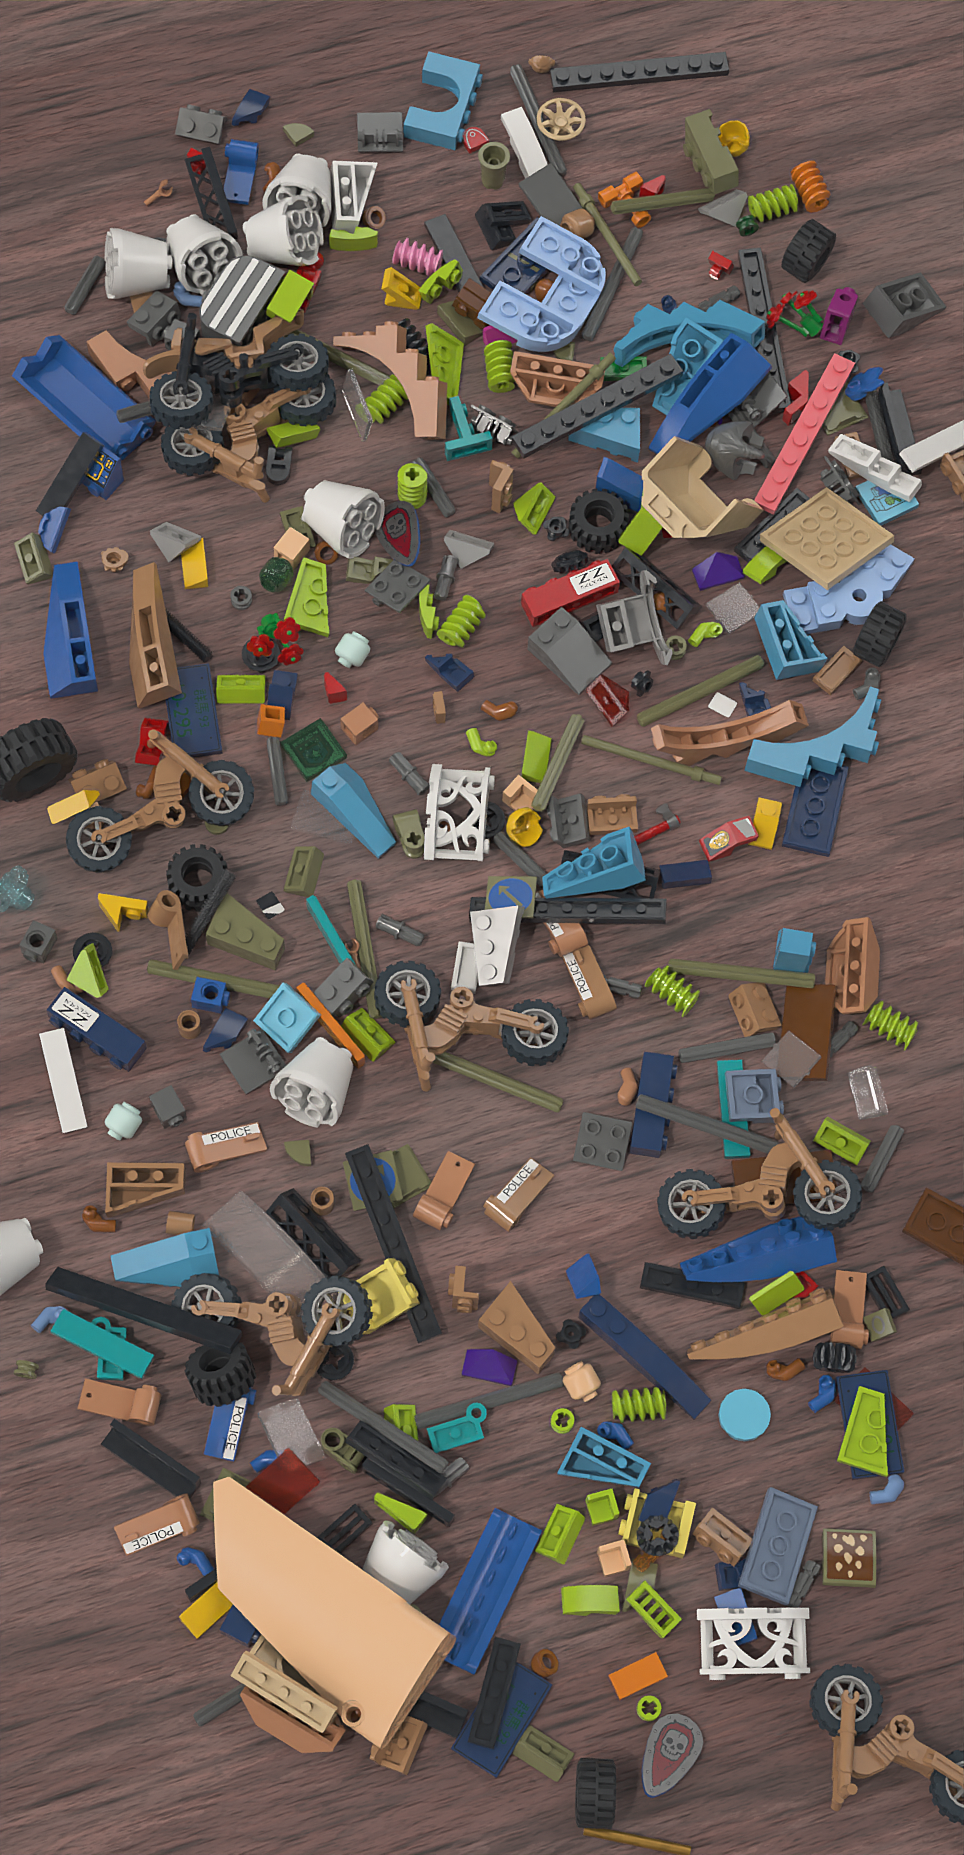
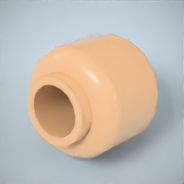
M580 1361L564 1371L566 1375L563 1377V1383L573 1399L578 1400L582 1398L586 1402L598 1395L596 1390L600 1387L601 1382L591 1364H583Z

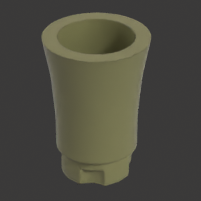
M489 142L484 144L478 153L481 179L484 187L497 190L503 185L510 152L502 143Z

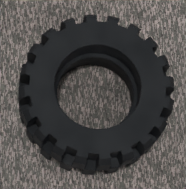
M52 718L35 719L30 721V723H23L19 727L7 731L5 735L0 736V800L6 802L14 800L17 802L24 798H31L33 795L40 794L49 787H53L58 781L63 780L67 773L73 770V766L77 763L78 752L59 721Z

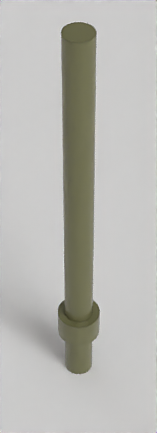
M576 183L573 189L579 197V203L582 208L594 217L596 226L634 286L641 285L642 280L595 207L594 199L590 194L586 193L581 183Z
M609 352L598 365L594 364L588 370L590 373L544 419L569 407L596 379L599 380L605 374L604 371L616 360V357ZM517 448L511 452L517 459L521 456Z
M583 735L581 744L683 774L697 782L703 780L720 785L722 776L706 772L704 768L698 766L693 768L587 735Z

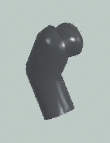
M876 668L867 669L864 685L853 689L856 700L866 697L870 687L878 689L880 674Z

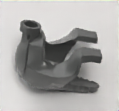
M736 421L725 423L715 427L708 434L705 441V450L711 456L712 464L719 471L732 480H736L740 474H754L757 463L743 459L736 462V459L740 457L763 459L765 454L759 449L762 448L764 437L757 435L753 431L752 422Z

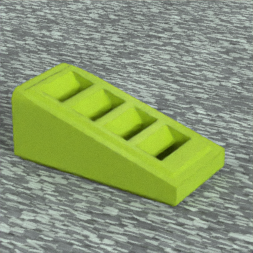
M376 1493L374 1496V1504L412 1534H415L427 1519L428 1514L380 1493Z
M645 1580L626 1598L628 1603L660 1638H664L682 1620ZM646 1590L649 1595L638 1604L635 1600ZM653 1598L656 1603L646 1612L643 1608ZM660 1606L662 1611L653 1619L650 1615ZM667 1614L669 1619L660 1627L657 1623Z

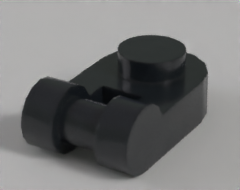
M269 445L266 474L271 484L283 485L289 480L293 447L280 449ZM276 458H284V461L276 460Z

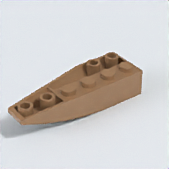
M155 562L133 570L129 665L138 708L146 707L182 693L157 564Z
M820 1288L809 1293L810 1297L800 1300V1297L791 1299L785 1303L786 1306L755 1320L745 1322L730 1331L719 1332L714 1335V1338L707 1341L702 1339L690 1345L691 1348L687 1349V1355L689 1359H728L771 1353L796 1346L844 1326L830 1289L824 1291V1288Z

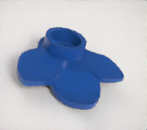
M873 367L865 373L860 372L849 381L845 390L846 396L850 397L853 401L865 397L868 392L883 385L884 381L878 379L884 371L883 368Z

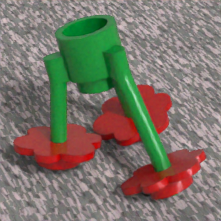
M814 290L810 292L803 291L796 297L797 300L795 302L792 299L798 293L797 291L793 294L790 291L787 294H783V298L780 300L782 305L779 303L776 308L772 307L768 311L766 316L768 328H772L777 321H780L797 330L804 337L807 335L810 337L815 336L824 324L822 322L823 318L817 314L810 303L817 297ZM787 304L802 317L800 321L801 327L780 316ZM807 306L811 314H805L800 308Z
M277 613L265 615L261 620V626L257 627L259 636L251 637L250 642L247 643V650L253 652V655L256 657L261 655L270 656L274 647V642L270 641V638H276L280 640L284 647L281 651L282 653L277 657L278 662L286 666L300 661L304 650L298 644H292L289 647L288 642L298 640V632L301 627L292 617L281 621Z

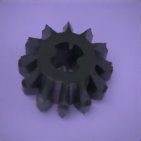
M820 1342L815 1346L813 1352V1366L820 1371L850 1373L855 1369V1363L857 1362L856 1348L849 1344Z

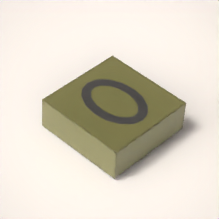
M889 1308L881 1309L863 1317L872 1342L897 1333Z

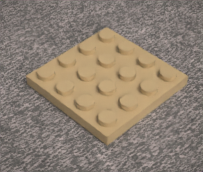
M826 487L761 533L760 541L823 588L829 590L894 542V535Z

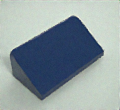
M708 860L659 865L663 889L711 884L712 874Z

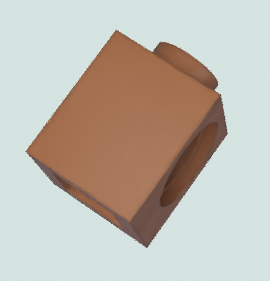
M361 703L341 718V729L357 745L378 730L379 716L372 707L368 708L364 703Z

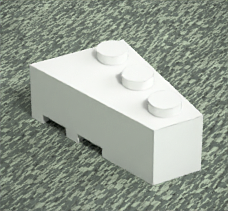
M332 162L330 169L332 229L345 230L354 234L356 226L358 227L377 163Z

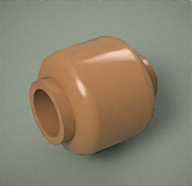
M580 208L565 214L560 226L584 239L592 235L595 220L587 210Z

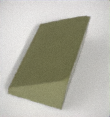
M454 301L438 305L437 314L455 336L464 343V346L483 335V332L474 324L472 319L468 316L463 317L455 311V308L452 306Z
M32 532L14 543L26 584L29 585L53 577V570L47 550L43 546L40 535Z
M315 846L295 847L283 891L304 897L314 895L324 858L323 852Z
M531 1725L527 1727L513 1750V1754L556 1782L559 1781L574 1756L573 1752Z

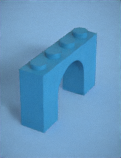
M428 51L422 69V83L448 89L456 95L459 101L453 108L444 112H431L410 106L404 122V138L456 150L458 142L462 143L465 132L463 126L468 124L470 119V105L474 106L476 101V87L480 88L483 74H480V64Z

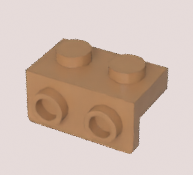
M964 450L951 456L947 452L942 457L941 471L945 476H948L952 482L954 492L960 495L964 501Z
M492 460L489 476V485L493 487L491 510L500 514L503 507H508L512 499L514 469L504 462Z
M108 759L96 762L94 764L95 768L88 771L85 768L72 773L73 777L68 779L75 794L83 790L99 791L100 795L95 802L127 789L116 762L113 760L108 761Z
M622 794L615 798L595 796L592 799H588L587 818L589 835L609 834L626 827H630L633 833L638 832L636 796L630 797V795Z
M765 983L742 984L729 994L731 1005L744 1037L753 1036L759 1032L777 1030L782 1026Z
M455 1266V1274L450 1273L448 1287V1295H453L452 1308L457 1309V1312L472 1313V1310L478 1309L479 1293L464 1292L466 1267Z
M714 1508L708 1512L693 1532L696 1540L702 1546L710 1547L717 1553L721 1561L727 1564L730 1563L733 1566L741 1559L752 1541L750 1536Z
M407 1716L385 1748L380 1749L376 1745H372L370 1759L382 1767L407 1775L428 1725L423 1721Z

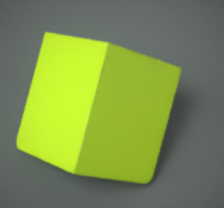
M613 1489L587 1495L585 1502L592 1526L618 1519L619 1510Z

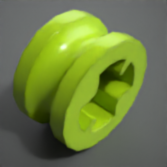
M557 1409L551 1417V1427L557 1433H568L574 1425V1416L568 1409ZM559 1415H563V1418L565 1416L569 1418L567 1427H562V1424L560 1426L556 1424Z
M645 1696L637 1704V1714L644 1721L657 1719L661 1712V1703L654 1696ZM644 1702L655 1704L656 1707L653 1710L656 1713L654 1715L651 1713L645 1715L642 1710L645 1707L642 1704Z

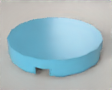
M739 1389L725 1397L720 1405L718 1416L721 1427L730 1437L739 1441L755 1440L764 1433L769 1425L771 1413L769 1405L762 1395L753 1390Z

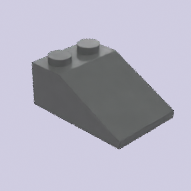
M921 272L877 285L862 303L888 338L904 334L946 308V305Z
M562 607L528 637L527 650L578 695L612 665V662L582 625Z

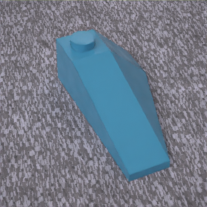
M686 317L673 335L669 352L683 370V376L658 388L652 406L667 416L687 384L724 340Z
M346 763L330 766L312 781L311 795L378 859L396 844L366 784Z
M626 827L605 835L600 839L601 843L590 850L587 847L581 851L582 855L574 861H566L543 876L544 897L547 899L622 889L645 881L644 862L631 828Z
M210 1228L183 1233L111 1255L115 1281L181 1287V1283L184 1280H189L190 1276L195 1274L208 1273L219 1275Z

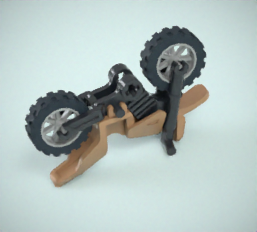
M299 309L291 323L276 316L254 327L253 341L243 347L232 344L230 339L198 338V340H195L197 315L189 313L185 333L183 334V328H177L174 331L171 350L147 359L143 365V373L148 379L164 374L160 380H155L154 387L151 386L149 398L152 415H155V419L158 422H162L166 427L173 426V429L185 427V429H189L193 425H200L201 421H206L209 418V413L211 414L213 410L212 391L215 394L220 393L221 404L227 408L239 406L242 402V394L251 389L261 388L265 390L280 385V388H288L294 392L296 390L307 391L308 388L311 387L313 389L318 386L319 382L322 383L325 380V376L328 375L329 356L327 348L323 347V343L320 340L316 341L315 337H307L305 334H299V336L289 334L303 326V309Z

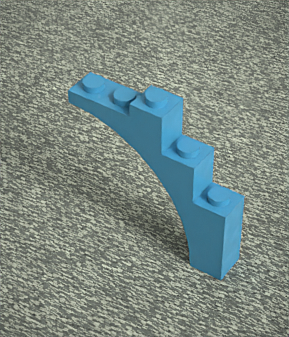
M722 300L709 307L706 312L683 302L671 314L647 304L641 311L635 314L633 320L634 327L630 329L622 340L617 341L615 344V364L623 367L634 357L650 349L671 343L673 335L686 317L722 340H725L730 333H733L747 341L753 348L765 337V321Z
M870 687L864 702L857 712L841 727L827 735L810 741L796 743H771L753 739L744 771L800 787L802 779H808L810 769L834 775L836 767H842L844 757L868 763L870 755L875 756L879 742L875 741L877 731L873 730L876 719L871 718L873 712H878L881 699L877 698L879 689Z

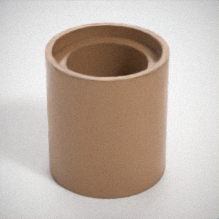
M192 1010L180 1013L177 1019L180 1035L185 1039L196 1038L201 1032L198 1014ZM187 1021H193L196 1023L195 1026L190 1029L183 1027V1024Z
M318 1187L311 1194V1207L318 1215H328L334 1208V1196L327 1187ZM319 1197L329 1199V1203L324 1206L318 1205L315 1201Z
M169 1211L166 1234L180 1235L194 1231L195 1214Z

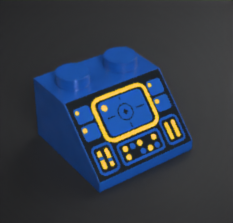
M103 447L82 484L94 496H100L107 500L124 481L121 459Z

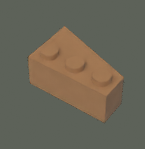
M107 1162L105 1209L107 1217L110 1218L184 1195L186 1179L184 1163Z
M510 1281L479 1319L478 1328L539 1374L554 1356L555 1346Z

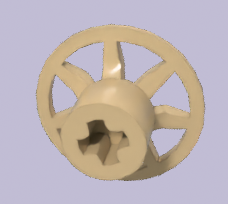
M565 98L547 101L540 107L537 113V125L540 131L548 138L558 141H566L578 136L583 131L586 122L583 109L576 102ZM556 103L557 113L554 114L551 110L546 109L549 105ZM561 103H567L572 106L566 112H563ZM577 109L581 118H570V116ZM542 113L548 116L550 120L541 122ZM581 123L580 127L574 132L572 125ZM544 127H549L550 132H548Z

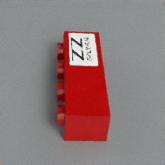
M608 559L603 561L597 560L586 568L570 571L564 577L559 579L552 578L542 586L528 588L522 593L521 605L532 627H536L547 621L561 607L570 613L618 593L620 581Z

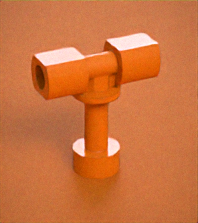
M634 172L623 178V184L615 188L611 185L598 192V200L604 208L612 205L613 201L631 199L634 196V192L643 185V180L638 172ZM647 210L631 212L633 214L631 220L637 228L645 226L651 220V215Z

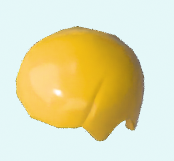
M728 121L719 127L721 135L718 138L723 147H728L732 157H738L748 149L750 135L744 123Z
M529 807L517 809L508 817L506 825L507 835L520 846L530 847L538 841L543 832L539 825L541 817Z

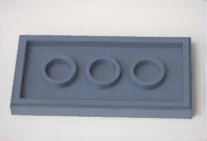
M772 1487L767 1489L738 1583L739 1587L785 1606L789 1604L818 1506Z

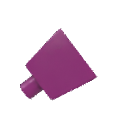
M850 287L836 289L827 309L820 339L842 345L858 300V295L854 289ZM835 316L842 317L840 324L834 322Z

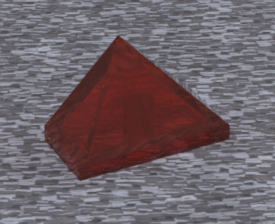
M600 674L585 689L611 727H614L629 712V691L605 675Z

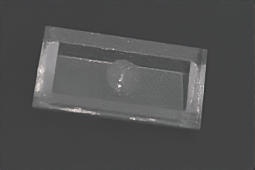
M867 1065L848 1072L859 1119L888 1114L877 1068Z

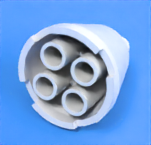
M295 154L268 185L263 197V209L265 210L288 197L303 195L308 198V204L312 210L318 212L322 227H325L331 214V173L327 167V161L310 155Z
M303 195L288 197L255 214L243 224V231L246 234L248 256L256 257L264 262L295 266L311 265L319 259L317 256L319 246L323 245L322 224L318 212L312 210L308 204V198Z
M196 214L183 218L167 228L166 242H169V253L172 256V262L178 279L187 291L201 293L203 296L205 291L210 290L213 286L216 274L221 273L229 261L243 256L240 245L231 235L199 218Z
M110 228V232H107L104 256L106 261L105 288L107 297L119 299L169 288L170 276L167 275V269H172L169 242L119 228Z
M324 480L314 489L309 488L304 495L306 503L302 514V521L306 522L338 554L347 558H354L362 554L370 546L368 540L375 529H380L385 511L384 500L376 492L370 489Z
M316 1038L314 1042L310 1043L275 1076L270 1084L272 1098L278 1099L286 1107L284 1111L286 1114L303 1124L317 1128L320 1124L333 1126L342 1113L353 1071L351 1052L345 1048H338L324 1038Z
M26 1218L0 1222V1296L40 1263L39 1255L43 1253V1248L38 1239L34 1240L31 1234L30 1223Z
M385 1520L377 1530L362 1570L408 1601L407 1603L410 1605L441 1579L449 1567L444 1561L440 1564L436 1560L438 1558L436 1556L437 1552L408 1530L399 1529L397 1531L393 1529L395 1524Z

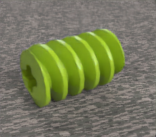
M792 184L789 187L787 185L782 186L781 190L774 188L773 192L768 190L765 191L764 195L758 193L756 197H748L750 214L755 218L757 217L761 223L764 222V215L769 220H772L773 212L779 218L782 209L786 215L789 214V207L794 212L798 211V198Z
M507 340L494 341L484 348L488 388L496 393H505L515 388V380L510 374L513 360L512 343Z
M392 374L390 379H386L384 384L377 388V391L374 390L371 396H368L364 402L359 404V410L368 421L372 423L377 421L382 424L384 422L382 415L388 418L390 416L389 410L393 412L397 410L395 404L399 406L403 404L401 397L405 400H408V397L400 381Z
M405 464L399 469L397 475L398 499L409 502L415 509H418L424 505L427 499V472L418 464Z
M470 595L463 596V601L457 604V608L453 609L452 615L447 617L446 622L437 631L438 638L450 646L463 647L465 644L462 639L469 640L470 638L467 632L474 633L475 628L473 625L479 626L481 624L478 618L484 619L486 617L481 604Z
M669 965L662 969L658 967L646 981L645 987L648 988L653 985V994L660 992L659 998L661 1000L668 998L667 1005L672 1006L676 1004L674 1011L678 1013L683 1010L682 1017L686 1016L697 1002L700 991L697 990L691 993L692 984L683 987L685 978L676 981V971L670 975L667 974Z
M881 1000L873 1006L862 1026L871 1022V1031L879 1027V1036L888 1032L887 1041H891L896 1037L895 1045L898 1047L904 1042L905 1051L918 1031V1022L915 1021L908 1025L909 1016L900 1020V1011L891 1015L892 1006L883 1010L884 1002Z
M654 1387L651 1395L648 1388H644L642 1395H640L638 1389H633L630 1396L628 1390L624 1389L621 1397L616 1390H613V1419L615 1420V1416H618L620 1422L624 1423L625 1417L628 1415L631 1422H634L636 1414H639L641 1421H645L646 1414L649 1413L652 1421H655L656 1414L660 1413L662 1420H665L666 1400L664 1390L661 1394L659 1388Z

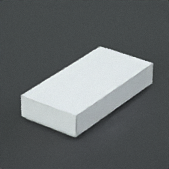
M459 941L451 990L457 987H466L475 994L478 974L474 944Z

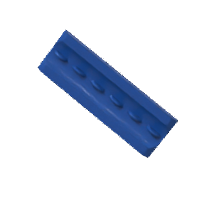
M497 1508L493 1510L439 1623L442 1628L457 1638L444 1661L475 1675L542 1530Z

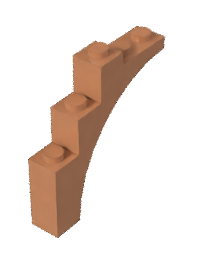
M387 321L382 326H376V332L366 331L360 336H356V333L343 332L342 336H334L333 346L341 349L366 352L379 359L394 373L410 401L414 417L415 437L423 440L446 439L447 383L439 381V377H426L427 356L420 354L418 349H406V328L398 326V322Z
M107 331L87 341L89 355L107 378L122 391H128L138 383L149 398L151 386L154 387L155 380H160L164 374L148 379L143 373V365L146 360L132 354L118 344Z
M788 700L758 714L726 723L702 727H670L658 724L652 727L651 731L653 734V744L658 751L672 754L677 763L691 766L712 754L727 758L748 746H752L753 739L776 743L809 726L803 705Z

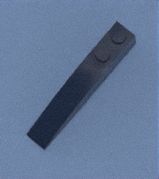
M600 1294L593 1295L582 1307L578 1318L651 1383L658 1387L660 1391L663 1392L664 1390L665 1395L693 1420L711 1402V1399L654 1342Z

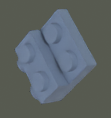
M776 1069L733 1070L725 1072L729 1122L775 1123L770 1115L771 1109L777 1108L782 1114L784 1113L783 1101H779L778 1092L781 1091V1079L776 1076Z

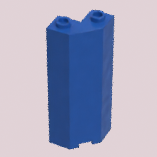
M60 335L46 337L35 356L22 357L12 375L79 437L83 432H87L101 442L105 448L118 456L121 461L153 433L152 428L156 420L150 415L124 423L118 421L116 416L117 410L136 405L137 403Z

